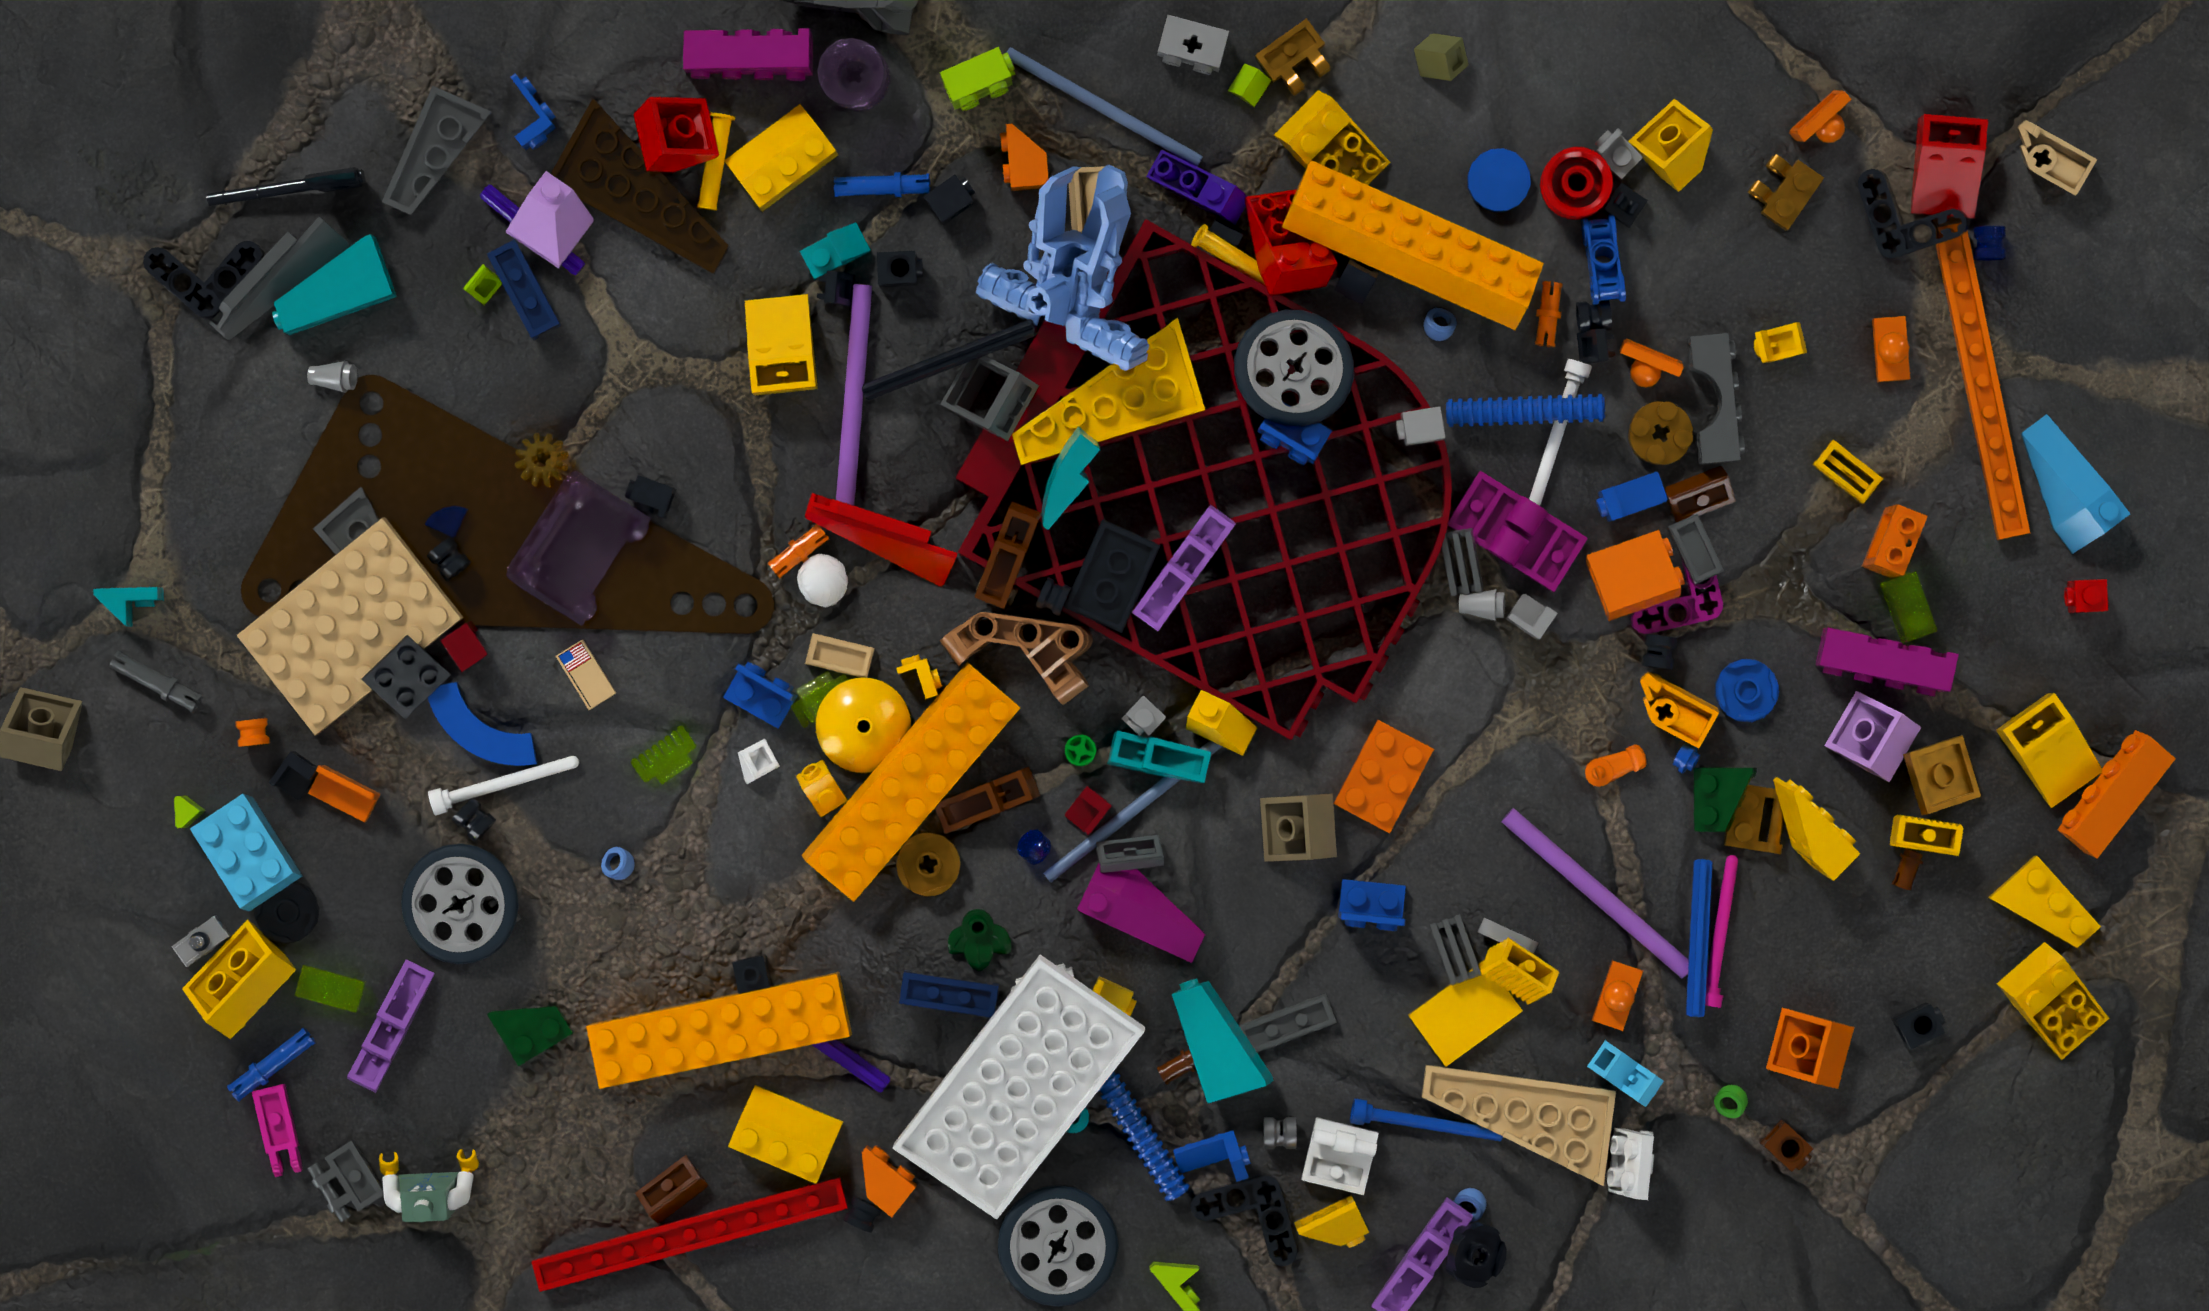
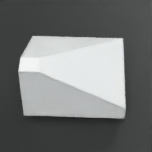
M765 739L738 752L746 784L780 767Z

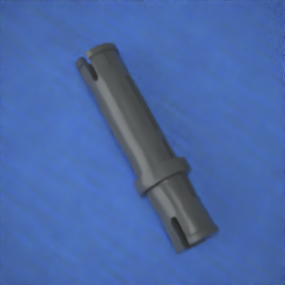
M120 650L114 655L119 662L114 659L110 662L109 668L111 670H115L160 694L161 699L166 702L171 700L192 713L198 709L196 703L201 704L203 695L179 684V679L175 677L168 678L125 655Z

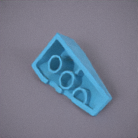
M2047 414L2020 433L2032 469L2035 471L2042 499L2047 506L2052 528L2072 554L2105 534L2130 515V512L2110 486Z

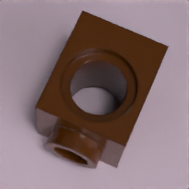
M1782 1120L1760 1142L1768 1152L1791 1172L1795 1168L1801 1170L1812 1158L1809 1153L1814 1149ZM1786 1140H1794L1796 1143V1151L1791 1156H1783L1781 1152V1146Z

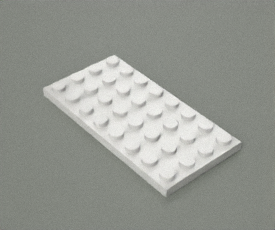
M1039 955L893 1145V1149L977 1207L998 1219L1145 1031V1026L1051 961Z

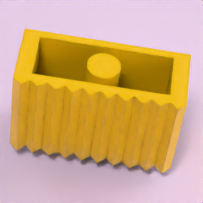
M1897 814L1893 818L1890 846L1959 856L1963 826L1957 823Z
M1509 937L1506 940L1504 939L1503 942L1497 943L1496 946L1494 945L1489 948L1480 970L1482 975L1485 974L1487 978H1491V981H1496L1497 985L1501 984V987L1511 991L1512 995L1515 994L1517 998L1521 997V1000L1526 1001L1527 1005L1552 993L1559 974L1557 969Z

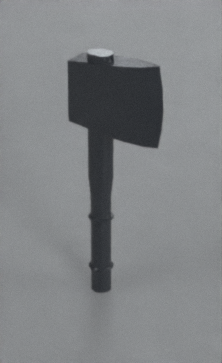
M357 167L306 175L303 179L266 185L257 184L253 187L208 193L207 202L209 206L227 205V203L253 199L261 200V198L312 190L330 192L362 187V183L365 182V174L362 169L359 170Z

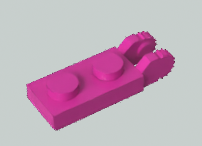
M285 1084L252 1091L265 1152L269 1154L275 1177L283 1176L284 1169L278 1151L288 1149L293 1171L295 1173L301 1172L303 1167L297 1147L299 1142Z

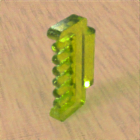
M828 670L795 689L800 700L793 703L791 708L802 727L806 728L809 725L802 711H804L808 720L814 723L816 719L809 707L817 716L819 708L816 703L820 706L829 691L838 684L849 680L845 674L833 679Z
M683 726L677 727L678 733L676 731L671 732V736L678 746H676L669 735L664 737L672 751L669 750L663 740H659L658 745L665 755H663L657 745H652L651 749L659 760L656 759L650 749L645 750V754L652 765L644 754H639L638 756L642 764L636 758L631 760V764L644 782H649L656 777L663 785L693 763L688 754L696 749L697 745Z

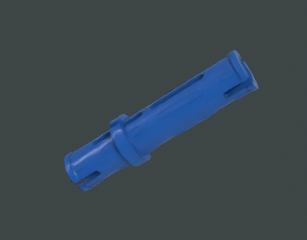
M894 172V175L834 176L835 197L895 194V198L902 197V194H928L931 192L929 187L931 185L930 174L902 175L901 172Z
M303 1027L257 1064L253 1062L249 1065L247 1072L227 1085L230 1092L233 1091V1097L240 1102L242 1098L259 1085L265 1086L269 1083L268 1079L309 1047L316 1044L314 1038L310 1037L309 1031Z

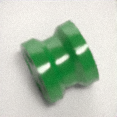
M1086 735L1073 736L1065 745L1066 758L1075 766L1088 765L1096 755L1095 743Z

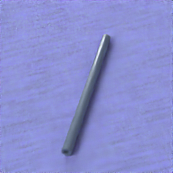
M1011 47L1008 49L1009 57L1015 65L1197 167L1203 158L1202 155Z
M1208 741L1200 749L1210 751L1211 755H1213L1223 746ZM1163 777L1043 874L1052 883L1096 848V842L1106 840L1179 782L1180 779Z

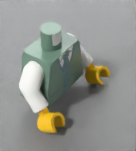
M463 1149L458 1151L457 1159L462 1170L461 1172L399 1174V1176L395 1175L399 1171L397 1153L394 1152V1160L392 1162L383 1161V1153L379 1155V1165L381 1173L385 1175L382 1178L385 1204L395 1212L402 1213L403 1222L448 1220L456 1209L469 1202L474 1177L471 1172L475 1171L479 1166L475 1150H472L471 1157L465 1159Z

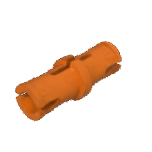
M1543 281L1540 309H1537L1536 316L1539 317L1535 345L1543 346L1545 333H1547L1546 347H1555L1557 320L1561 319L1562 313L1559 312V303L1563 284L1554 282L1553 295H1550L1551 281Z
M815 524L814 527L796 541L791 540L788 543L789 547L767 564L778 578L781 579L783 575L801 561L804 563L808 560L807 556L828 541L829 537L825 535L826 533L818 524Z

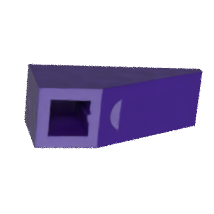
M1162 149L1146 176L1149 180L1234 226L1246 207L1244 199L1248 195L1236 185Z

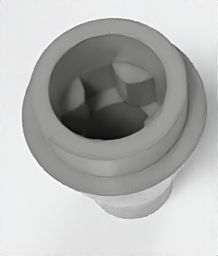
M347 361L310 366L307 379L310 385H318L346 393L348 390H354L356 387L357 369L354 364H349Z
M1497 589L1472 594H1460L1459 613L1494 621L1497 618H1504L1505 592H1497Z

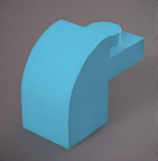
M1606 1040L1587 1066L1645 1107L1664 1082Z

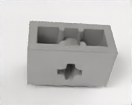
M1167 15L1157 56L1163 57V63L1180 67L1182 62L1193 65V70L1196 72L1211 75L1212 71L1219 72L1229 31ZM1191 39L1196 40L1197 46L1201 48V50L1195 49L1193 54L1188 53V47L1183 45L1190 44Z

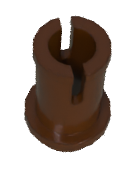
M1905 848L1904 852L1899 854L1902 858L1891 884L1911 891L1919 865H1923L1924 861H1922L1923 854Z
M1182 1049L1180 1055L1157 1067L1166 1085L1189 1071L1195 1072L1196 1067L1190 1049L1187 1051Z

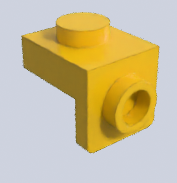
M1800 322L1755 332L1754 350L1757 357L1761 358L1762 363L1774 362L1807 353Z
M918 654L901 660L902 666L896 668L897 673L902 674L916 669L925 699L939 695L937 689L942 687L937 669L931 671L927 658L921 660Z
M823 760L809 764L796 776L803 792L820 817L848 801Z

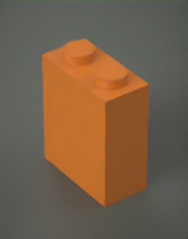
M1659 530L1587 555L1586 565L1608 621L1681 596V585L1685 584L1679 566L1673 567L1670 556H1673L1671 544L1668 538L1662 539Z

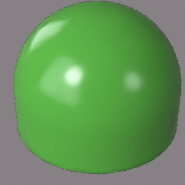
M1737 1085L1724 1086L1719 1090L1714 1099L1717 1111L1727 1118L1740 1117L1748 1104L1746 1092ZM1723 1098H1732L1736 1101L1738 1107L1727 1109L1723 1105Z

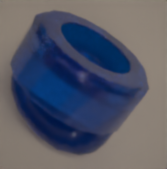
M1031 830L1021 837L1018 842L1017 851L1024 860L1032 865H1037L1049 854L1051 842L1041 831Z

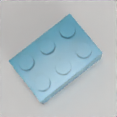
M241 794L190 828L240 909L246 911L253 910L302 877L299 869L258 804L249 795Z

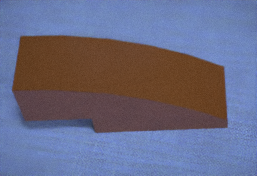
M1015 502L1011 503L987 562L975 598L997 607L1005 608L1042 513Z
M1028 766L939 802L935 809L946 834L1041 795Z

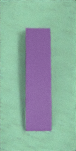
M1210 504L1132 613L1159 631L1236 523Z
M405 960L376 1015L375 1022L362 1044V1049L347 1076L348 1080L375 1093L377 1092L435 973L409 960Z
M1447 1197L1394 1270L1371 1307L1377 1311H1408L1433 1278L1434 1272L1448 1255L1456 1228L1461 1225L1467 1226L1472 1220L1473 1215Z

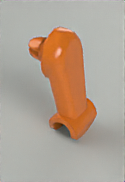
M1634 744L1625 748V751L1595 758L1586 766V779L1593 786H1605L1633 770L1637 772L1645 768L1647 764L1646 755L1639 745Z

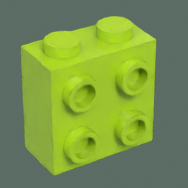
M996 47L940 72V76L954 110L961 107L962 111H967L980 104L979 99L990 95L994 99L1009 92L1008 87L1013 85L1011 76L1015 75V68L1008 52L1001 54L999 47Z

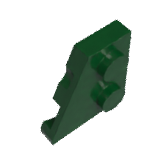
M1694 768V831H1729L1735 819V812L1741 807L1746 796L1744 793L1751 778L1755 777L1757 768Z
M558 1006L491 1011L487 1014L518 1067L574 1033Z

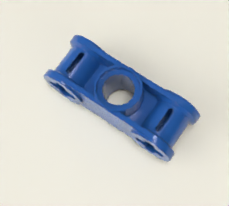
M1608 215L1606 219L1588 220L1587 217L1582 218L1581 231L1588 262L1592 304L1597 305L1599 301L1613 299L1625 302V281L1621 272L1614 215ZM1599 256H1606L1611 261L1608 263H1600L1596 260V258Z

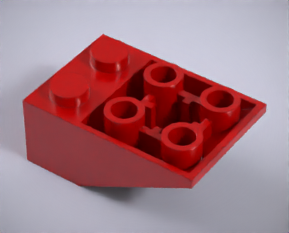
M1924 114L1918 118L1910 214L1934 215L1946 210L1958 209L1962 210L1968 218H1975L1986 152L1988 119Z
M1297 189L1248 196L1244 199L1258 270L1270 295L1326 287L1338 264L1330 248L1282 228Z

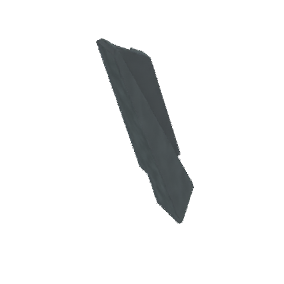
M318 217L299 239L287 231L222 301L219 306L221 311L209 324L224 338L231 340L271 309L276 300L349 247L348 241L321 217Z

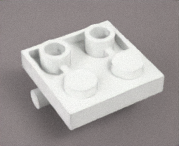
M1316 1117L1301 1180L1364 1195L1372 1159L1377 1149L1376 1142L1379 1133Z
M1614 1128L1609 1145L1611 1164L1606 1176L1609 1192L1633 1199L1648 1200L1650 1174L1653 1173L1654 1154H1652L1653 1132H1637L1624 1128Z

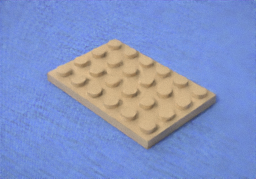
M384 517L242 630L237 637L313 734L318 735L373 691L362 681V678L406 635H409L419 646L425 649L464 617Z

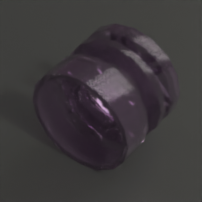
M854 38L839 40L826 49L819 61L817 72L820 86L829 98L844 109L856 112L869 110L881 103L888 93L891 82L889 66L883 56L863 40ZM853 71L861 73L860 76L863 80L860 83L856 81L851 82L853 78L850 74Z

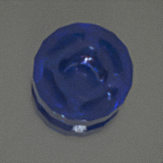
M1978 226L1973 228V237L1977 240V247L1974 249V260L1996 261L2006 259V249L2003 247V239L2006 237L2005 226Z

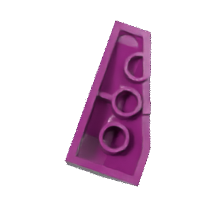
M1098 863L1077 907L1078 911L1190 963L1193 962L1205 936V933L1138 869L1101 873L1100 864Z

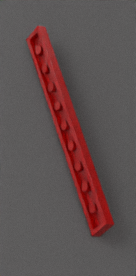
M836 1177L818 1182L817 1184H810L537 1258L531 1262L539 1292L848 1209V1204L841 1178Z

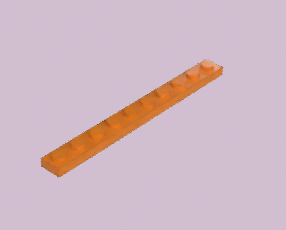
M1962 222L1937 227L1939 238L1943 237V234L1940 232L1941 230L1952 228L1955 233L1958 231L1957 226L1962 224ZM1967 230L1964 235L1937 244L1936 249L1996 538L1999 540L2030 533Z

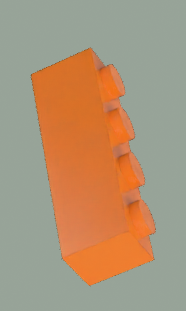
M2135 730L2133 734L2125 738L2121 749L2115 757L2103 766L2102 773L2097 780L2084 790L2082 799L2075 808L2066 813L2062 824L2057 830L2081 851L2098 859L2176 758L2151 736Z

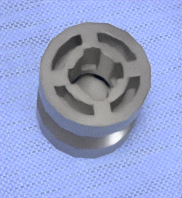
M1264 1117V1149H1275L1276 1146L1296 1149V1117H1286L1284 1120L1279 1121L1273 1117Z

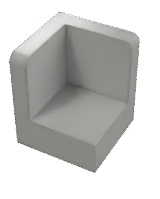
M1522 594L1506 617V620L1534 639L1540 640L1558 613L1548 606L1544 607L1527 594Z

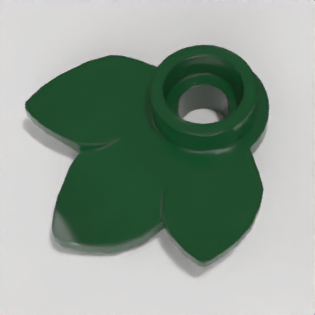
M974 909L965 914L961 926L951 931L948 937V951L950 954L964 952L968 964L976 971H982L989 965L993 953L1009 954L1011 952V940L1007 930L1000 925L994 924L991 915L987 911ZM974 922H981L984 926L980 930H975L972 928V924Z

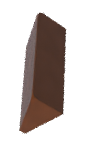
M1722 466L1664 488L1668 498L1667 502L1676 523L1696 513L1700 516L1736 502L1729 476Z
M685 1155L635 1192L649 1217L655 1222L660 1223L705 1190L708 1184L688 1156Z

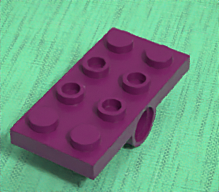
M1482 471L1478 472L1448 521V527L1453 530L1472 528L1475 544L1552 592H1555L1588 539L1549 514L1535 502L1520 496Z

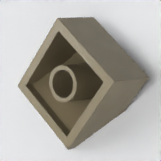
M20 687L0 729V757L62 771L73 747L82 701Z
M1333 793L1260 798L1264 862L1337 857Z

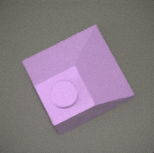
M545 171L527 195L507 228L506 233L559 269L592 225L594 218L572 188Z

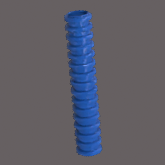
M1578 394V398H1573V395H1568V398H1563L1562 395H1558V398H1553L1552 395H1548V399H1543V396H1538V399H1533L1532 396H1528V399H1523L1522 396H1518V400H1513V397H1508V400H1503L1502 397H1498V400H1493L1492 397H1489L1488 401H1483V398H1478V401L1468 398V401L1464 402L1462 398H1459L1458 402L1448 399V402H1446V419L1449 427H1454V424H1458L1459 427L1469 424V427H1473L1474 423H1478L1479 426H1483L1484 423L1493 426L1497 422L1499 426H1502L1504 422H1508L1509 425H1513L1514 422L1523 425L1526 421H1528L1529 425L1533 424L1534 421H1538L1539 424H1543L1544 421L1553 424L1555 420H1558L1559 424L1563 423L1564 420H1568L1569 423H1573L1574 420L1583 423L1584 419H1588L1589 422H1593L1594 419L1603 422L1605 419V398L1603 394H1598V397H1593L1592 394H1588V397H1583L1582 394Z
M1113 1071L1098 1090L1102 1093L1100 1097L1108 1102L1106 1107L1113 1110L1111 1115L1118 1118L1117 1124H1122L1123 1134L1127 1133L1129 1136L1127 1140L1134 1143L1132 1148L1134 1151H1139V1159H1144V1167H1149L1150 1171L1148 1173L1150 1176L1154 1175V1183L1161 1186L1159 1191L1166 1194L1165 1200L1172 1201L1188 1191L1190 1185L1188 1182L1184 1183V1175H1179L1177 1172L1179 1170L1178 1166H1173V1158H1168V1150H1163L1161 1147L1163 1142L1156 1139L1158 1134L1151 1131L1153 1126L1146 1123L1147 1117L1146 1115H1141V1107H1136V1099H1131L1129 1096L1131 1095L1130 1090H1125L1126 1084L1124 1081L1120 1082V1074H1115Z

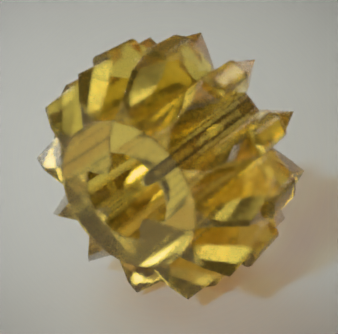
M535 433L534 444H531L527 439L522 441L527 451L522 449L516 450V456L523 460L517 461L515 466L516 469H525L521 474L523 480H527L533 475L532 486L537 487L540 478H543L545 486L550 487L549 477L553 476L557 481L562 480V476L557 469L562 471L568 470V464L562 462V460L569 458L568 451H559L564 445L561 440L552 444V434L548 433L545 436L544 442H541L539 433ZM544 453L546 458L550 456L551 459L546 460V466L540 467L538 462L534 464V461L538 460L539 454Z

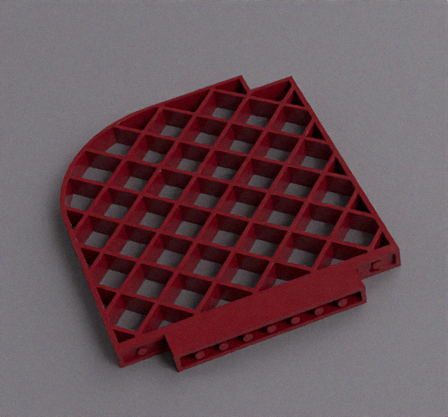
M1145 219L1125 254L1122 264L1115 272L1113 278L1114 287L1111 294L1113 302L1104 308H1100V319H1106L1137 262H1140L1142 265L1153 308L1112 320L1130 324L1156 316L1159 329L1161 330L1166 327L1163 314L1210 302L1222 347L1190 355L1189 357L1191 364L1224 355L1237 400L1098 442L1099 447L1133 438L1145 484L1098 497L1088 464L1084 468V472L1089 479L1088 487L1092 499L1069 505L1061 515L1094 506L1100 526L1102 519L1104 520L1100 504L1148 492L1160 538L1150 541L1163 546L1168 563L1173 557L1169 543L1185 539L1192 529L1167 536L1154 489L1201 476L1208 504L1217 509L1208 474L1254 462L1267 508L1230 519L1238 524L1269 515L1282 562L1235 574L1225 538L1220 547L1229 577L1190 587L1184 596L1231 583L1244 631L1197 643L1183 596L1179 606L1190 646L1154 655L1140 647L1131 614L1127 621L1131 641L1101 624L1064 608V606L1062 612L1200 690L1229 702L1239 712L1287 739L1292 740L1294 735L1300 738L1309 722L1304 719L1310 707L1316 710L1325 694L1320 691L1322 685L1353 703H1357L1359 698L1365 701L1374 685L1369 682L1374 671L1380 673L1389 656L1384 654L1390 643L1393 645L1397 644L1405 630L1400 627L1406 615L1411 618L1420 603L1416 596L1440 553L1451 510L1452 484L1446 444L1444 440L1435 441L1439 460L1382 476L1369 429L1401 420V413L1367 422L1354 377L1350 394L1359 424L1331 432L1326 441L1361 432L1374 478L1328 491L1320 459L1317 456L1313 467L1321 493L1274 506L1262 459L1290 451L1279 446L1277 449L1272 448L1259 452L1247 409L1248 404L1238 389L1234 375L1232 352L1237 351L1239 342L1229 344L1217 299L1252 290L1266 298L1270 313L1278 312L1276 304L1286 310L1310 311L1280 294L1270 295L1266 286ZM1152 235L1170 244L1166 247L1144 252ZM1182 251L1197 259L1207 293L1160 306L1148 261ZM1207 265L1240 284L1214 291ZM1044 320L1038 334L1035 336L1016 370L1038 384L1039 387L1013 433L1059 402L1060 398H1064L1079 388L1066 389L1087 351L1080 349L1079 345L1075 343L1073 345L1067 342L1065 326ZM1335 326L1343 334L1348 345L1376 361L1355 367L1354 376L1385 368L1409 392L1419 407L1408 411L1430 408L1417 386L1401 368L1366 342ZM1294 330L1290 333V336L1304 332L1302 330ZM1288 362L1287 364L1290 367L1287 375L1289 377L1295 370L1294 366ZM1314 380L1311 383V388L1324 385L1326 382ZM1286 391L1281 395L1293 393L1296 405L1299 403V397L1293 391ZM1239 408L1252 454L1206 467L1193 421ZM1186 423L1199 469L1152 482L1139 436ZM983 429L958 472L956 479L987 496L988 499L958 553L986 568L988 561L974 554V551L983 535H986L990 551L992 552L995 544L993 534L1000 532L1002 524L989 527V524L1022 466L1026 468L1036 508L1041 513L1042 502L1031 466L1055 460L1059 454L1021 465L1012 435L1006 441ZM1441 467L1443 484L1441 517L1397 529L1384 483ZM1376 485L1389 532L1343 545L1331 497ZM1323 500L1336 547L1289 559L1277 513ZM1041 517L1039 521L1042 525L1053 568L1018 577L1014 584L1039 598L1041 591L1027 582L1055 575L1058 585L1063 586L1064 581L1061 573L1081 568L1085 560L1082 559L1059 566L1050 531L1043 527ZM1439 525L1432 551L1417 581L1413 584L1399 536ZM1391 539L1404 586L1358 598L1345 551ZM1338 553L1351 601L1304 613L1292 566ZM1284 569L1297 616L1251 628L1238 581ZM1404 592L1409 593L1377 652L1374 653L1361 604ZM1139 602L1135 603L1133 610L1136 608ZM1353 607L1366 654L1320 667L1307 619ZM1299 622L1312 670L1266 682L1253 635ZM1246 637L1259 684L1223 694L1209 686L1199 650ZM1192 652L1200 680L1166 662L1164 659ZM1367 660L1370 661L1353 694L1322 677L1324 672ZM1314 675L1316 682L1290 729L1287 730L1278 725L1268 688ZM1261 690L1268 718L1232 698Z

